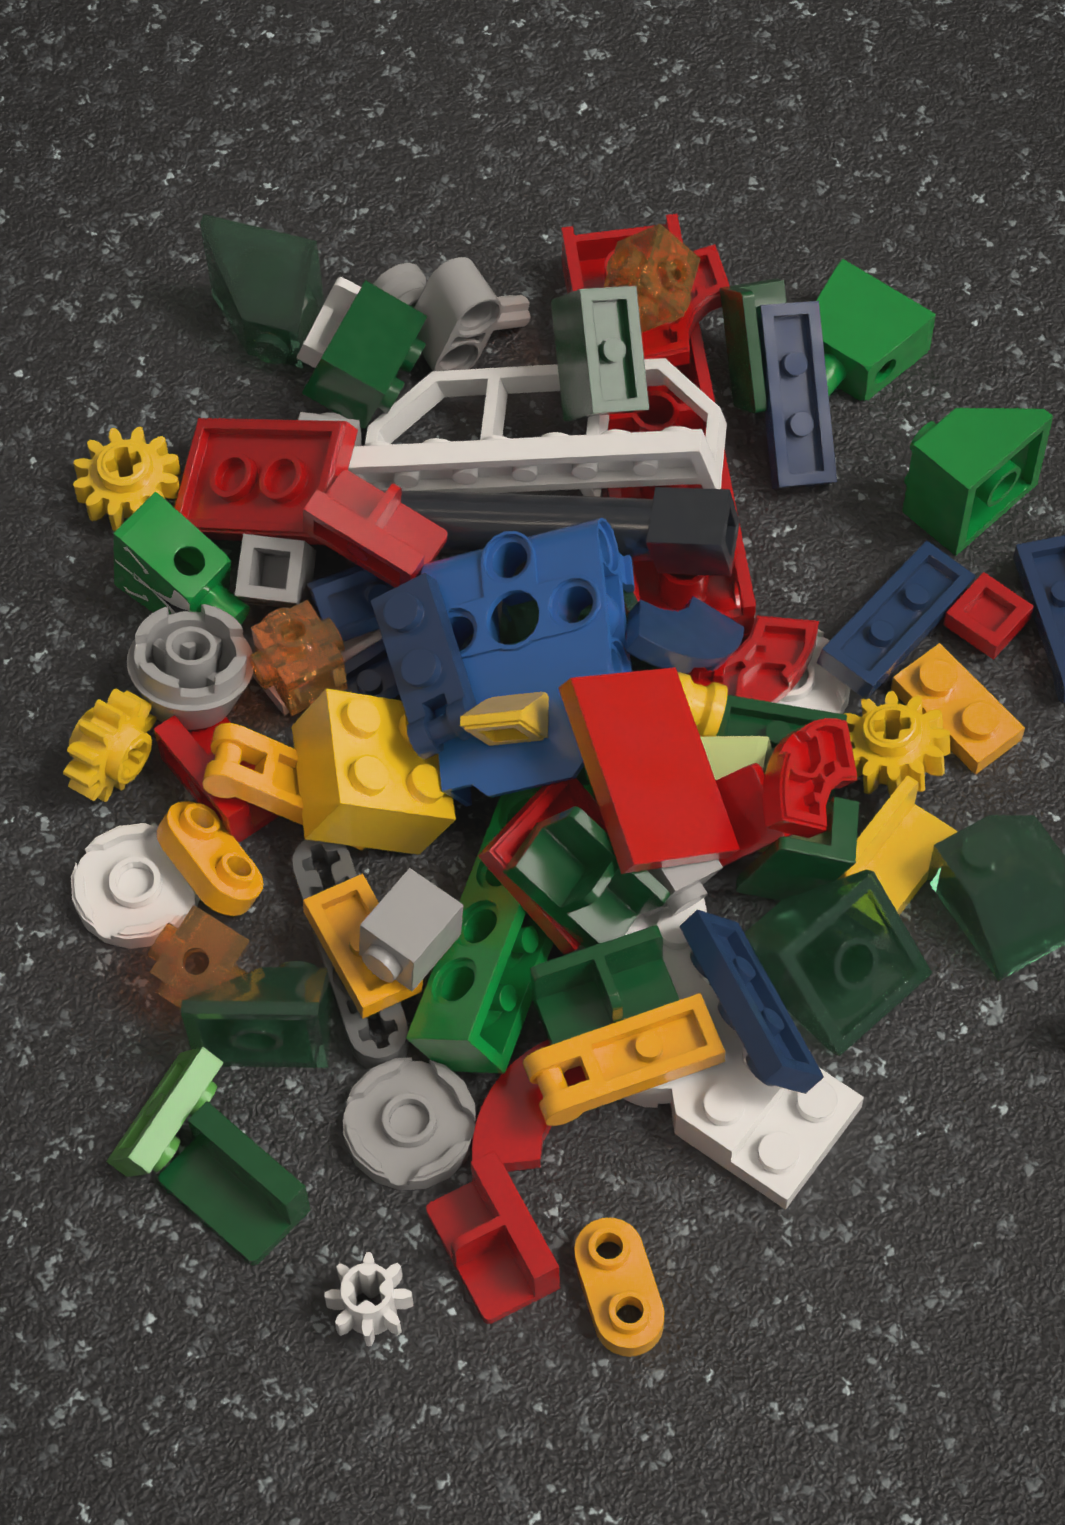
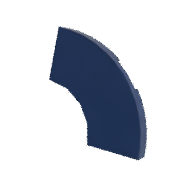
M694 596L680 611L660 609L640 599L627 614L626 651L639 660L661 669L676 667L677 672L687 674L694 667H705L707 671H714L721 667L739 647L744 635V627Z

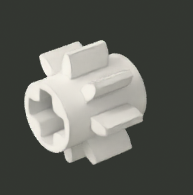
M366 1252L362 1264H358L351 1269L339 1263L336 1268L341 1288L340 1290L331 1289L326 1291L324 1295L327 1308L333 1310L344 1309L335 1321L337 1333L342 1336L353 1328L355 1331L363 1334L366 1346H372L375 1335L387 1329L391 1333L399 1335L402 1330L397 1316V1309L413 1307L412 1292L410 1290L394 1289L403 1277L401 1266L395 1263L385 1270L374 1263L371 1252ZM364 1293L367 1297L374 1298L380 1293L382 1302L375 1306L372 1302L366 1300L358 1305L356 1297Z

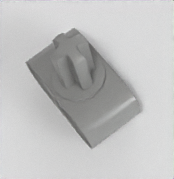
M466 257L451 259L440 265L432 273L415 306L416 310L428 316L416 337L426 343L421 355L432 371L470 369L479 359L494 330L525 327L529 323L531 318L528 311L530 303L523 295L497 297L473 261Z

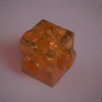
M657 224L617 242L615 251L607 264L608 274L603 288L637 287L642 333L667 322H674L684 316L691 302L690 293L701 258L664 226Z
M308 600L292 608L277 609L268 614L261 623L251 627L256 652L250 654L248 658L254 670L253 672L265 690L274 686L291 716L309 708L325 689L339 691L348 689L344 659L341 654L345 651V647L340 633L329 617L323 620L319 619Z
M193 905L179 928L169 922L166 924L147 954L148 957L156 961L150 973L162 981L155 993L188 1014L195 1003L206 1010L210 1009L215 999L227 1005L247 974V971L237 965L250 947V940ZM202 953L208 956L209 965L203 973L193 975L186 971V962L191 955Z

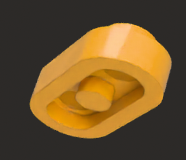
M182 801L170 807L160 822L156 833L157 840L163 851L198 897L212 910L229 916H238L246 913L263 889V878L255 863L246 854L233 835L229 834L217 814L208 806L201 803Z
M617 1218L597 1219L586 1225L576 1239L575 1267L596 1334L601 1343L615 1354L629 1357L638 1356L651 1350L661 1338L664 1327V1307L638 1232L629 1223ZM604 1242H613L621 1248L622 1252L616 1258L605 1259L597 1253L596 1249ZM632 1305L637 1307L643 1315L635 1323H625L618 1318L616 1313L621 1307Z

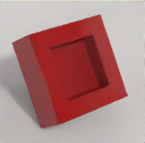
M983 572L946 612L944 626L994 660L1031 619L1034 606Z

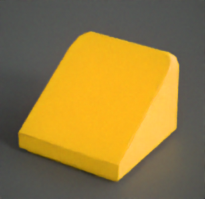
M534 692L488 698L460 716V726L489 746L542 741L544 738H548V694L546 692Z

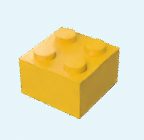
M325 689L292 725L294 749L297 750L298 756L296 768L299 794L303 799L302 820L306 840L420 855L456 820L453 798L442 792L439 754L428 759H422L414 751L407 735V725L409 723L402 701Z

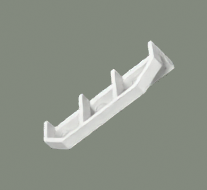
M666 358L644 359L647 386H667L707 423L706 437L702 429L691 430L681 426H672L662 431L630 433L619 429L608 430L609 415H597L588 417L586 435L569 436L564 433L552 432L546 433L541 437L510 439L503 436L508 394L560 391L558 364L432 371L395 402L388 414H381L368 425L365 445L354 446L348 471L380 490H387L394 483L401 487L402 491L495 494L580 489L583 496L600 497L601 488L701 484L703 489H721L727 423L721 408ZM486 395L480 440L450 442L445 439L433 438L425 440L423 443L391 444L443 398Z

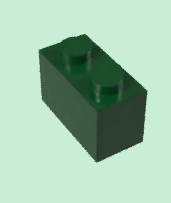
M365 280L302 394L345 418L359 420L360 427L365 429L377 409L388 414L405 382L395 376L399 369L409 375L423 351L426 343L416 337L428 316Z

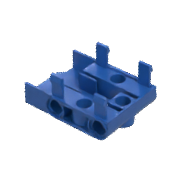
M604 518L529 537L517 531H504L494 536L483 549L423 565L421 574L427 573L437 580L476 704L478 705L491 697L534 692H546L549 697L548 738H544L542 741L489 746L473 736L466 740L456 737L444 743V750L438 753L442 792L466 807L472 805L470 788L472 786H475L485 795L492 798L575 779L584 767V762L558 687L573 677L633 672L630 654L626 651L627 621L623 589L627 593L635 591L632 557L630 555L622 556L619 553L614 530ZM527 561L524 569L513 577L516 568L522 562ZM536 600L539 608V620L534 632L526 640L515 645L501 644L497 605L501 601L508 606ZM593 604L589 615L584 620L577 622L581 611L586 606ZM474 634L471 643L461 651L464 641ZM448 704L434 710L436 718L446 713V706Z

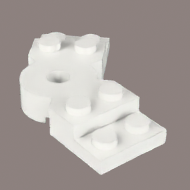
M704 898L676 915L672 913L669 906L646 918L640 914L636 917L625 935L655 925L659 927L663 937V960L679 999L701 993L726 1053L724 1063L623 1099L642 1107L657 1108L658 1104L671 1103L674 1132L677 1136L786 1210L862 1108L864 1097L821 1068L820 1070L824 1078L806 1094L777 1086L770 1087L758 1080L746 1063L748 1053L739 1036L723 1020L718 1011L717 1005L720 1001L713 988L709 985L708 979L701 975L691 962L690 952L692 950L679 927L697 909L707 912ZM580 945V946L576 949V951H579V950H582V949H585V948H584L582 945Z

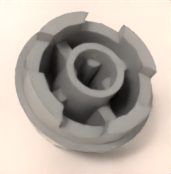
M201 604V612L183 611L169 615L168 606L149 615L138 627L135 639L128 651L127 668L129 676L142 699L152 704L150 711L152 715L156 716L162 723L175 715L187 730H197L217 724L230 713L252 678L254 656L250 645L243 637L242 626L227 612L214 606Z

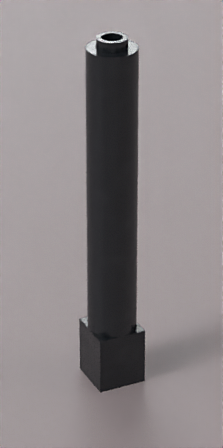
M655 487L653 499L402 491L401 495L402 504L447 531V541L438 554L460 555L483 549L494 536L504 531H517L529 537L604 518L614 530L619 553L622 556L630 555L632 561L654 562L657 573L731 576L740 521L730 489ZM309 544L314 549L333 550L326 545Z

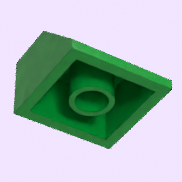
M955 408L939 423L934 421L928 422L917 432L910 444L912 454L909 472L904 480L906 491L902 512L947 550L957 556L1038 485L1053 415L1045 409Z

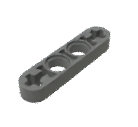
M304 840L295 849L292 858L293 871L302 903L304 899L324 891L319 873L314 870L313 861L318 858H325L326 863L331 866L334 886L357 876L350 853L345 845ZM309 922L351 1052L356 1061L365 1068L371 1069L394 1058H405L410 1043L406 1039L408 1026L401 1003H396L378 1012L382 1030L385 1034L390 1035L389 1046L377 1049L375 1042L369 1040L370 1031L367 1017L362 1019Z

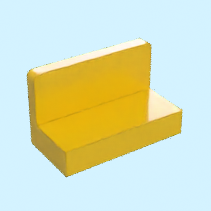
M908 775L857 838L856 863L832 884L831 903L882 936L890 929L953 847L958 834L957 830L915 804L919 782Z

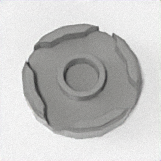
M412 1057L394 1058L371 1068L352 1087L344 1112V1140L355 1165L374 1182L397 1190L427 1189L449 1179L468 1160L472 1150L473 1134L476 1126L475 1103L465 1082L446 1065L429 1060V1063L412 1061Z

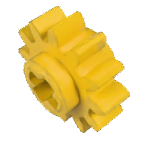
M142 427L134 429L131 439L122 440L120 432L116 428H111L109 431L110 444L102 446L98 441L89 440L87 445L91 460L79 458L74 460L73 463L77 475V480L73 483L78 502L86 504L91 521L99 520L108 513L113 531H116L124 523V519L129 518L155 491L164 499H176L180 488L178 477L181 475L178 456L168 453L166 439L163 436L157 437L149 444H146Z
M113 689L107 703L99 699L96 701L95 706L80 718L69 740L67 752L74 759L68 763L63 771V775L71 778L68 784L69 788L92 801L98 798L106 802L112 794L113 787L122 791L125 785L140 773L149 757L153 741L147 731L152 728L157 720L156 716L150 714L152 708L150 702L128 690L123 693L118 689Z
M889 691L885 697V704L878 707L870 699H861L862 717L856 714L844 713L847 715L857 778L863 775L864 793L870 794L878 788L879 784L888 785V792L891 796L907 775L919 782L918 791L923 792L925 791V772L934 776H943L945 773L944 756L950 754V731L943 729L942 712L940 709L931 710L925 714L922 713L921 696L913 697L905 706L898 704V697L894 691Z

